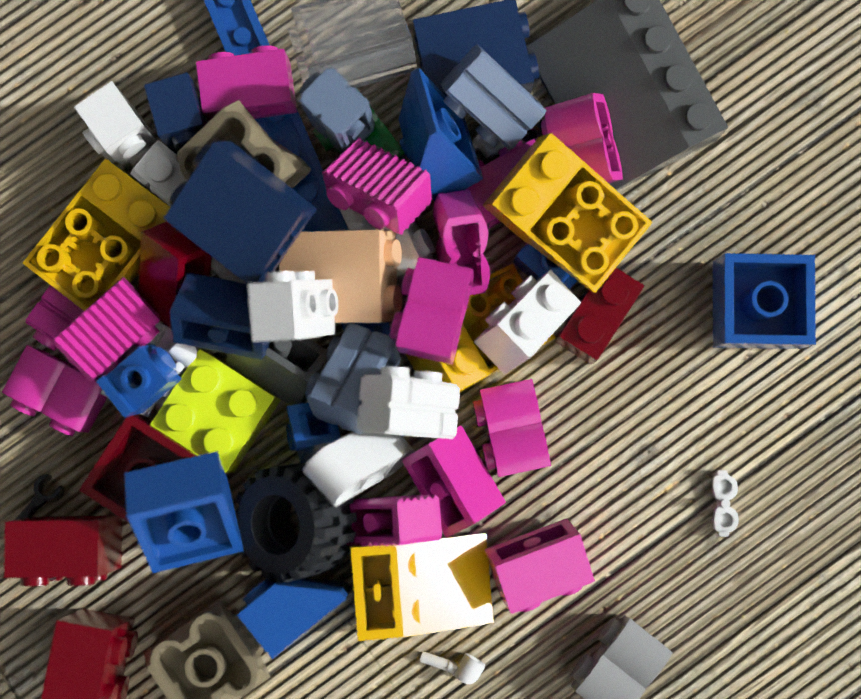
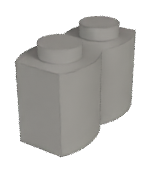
M624 615L619 621L613 618L603 628L598 637V640L602 642L599 649L592 657L585 654L574 667L571 676L575 680L571 687L584 699H640L645 689L662 671L673 652L629 617Z

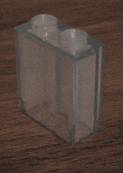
M317 0L291 8L296 26L288 27L295 53L302 51L304 53V56L296 58L303 84L313 73L320 72L322 74L326 68L332 67L348 81L349 87L353 86L354 88L405 75L417 69L412 38L399 0Z

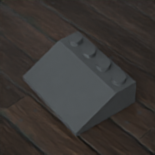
M596 0L526 46L528 54L534 52L536 55L539 77L554 105L590 93L604 95L610 113L613 138L618 149L623 180L609 183L617 191L717 141L729 128L660 0Z

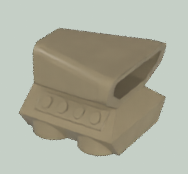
M239 100L223 108L177 152L176 158L183 177L189 180L196 169L193 165L194 160L202 148L213 142L232 141L291 188H294L311 171V168L304 160L269 137Z
M220 600L143 653L146 668L167 699H240L271 677L261 657V654L264 652L263 647L237 615H233Z

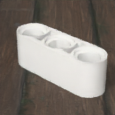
M353 432L321 449L305 465L303 472L333 506H338L395 473L404 465L402 459L414 453L415 450L401 435L371 432L357 434Z

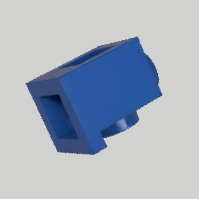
M152 344L139 346L109 374L102 376L96 382L122 416L126 418L144 413L180 382L182 378L174 370L176 364L170 354L163 348ZM137 371H138V372L141 374V376H142V383L139 381V379H138V378L136 377V375L134 374V373H136Z
M308 402L287 406L286 410L290 423L286 424L287 441L290 450L297 451L300 463H308L321 449L341 439L338 424L333 425L317 419L313 416Z

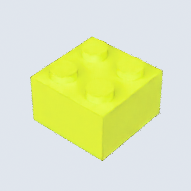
M199 349L195 360L187 367L181 376L182 380L175 385L150 425L197 456L218 451L225 473H234L281 399L212 354Z

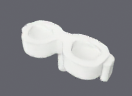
M717 470L711 483L713 496L717 500L712 524L718 537H728L729 532L735 530L739 522L738 513L729 507V500L736 496L738 485L735 478L728 475L726 470Z

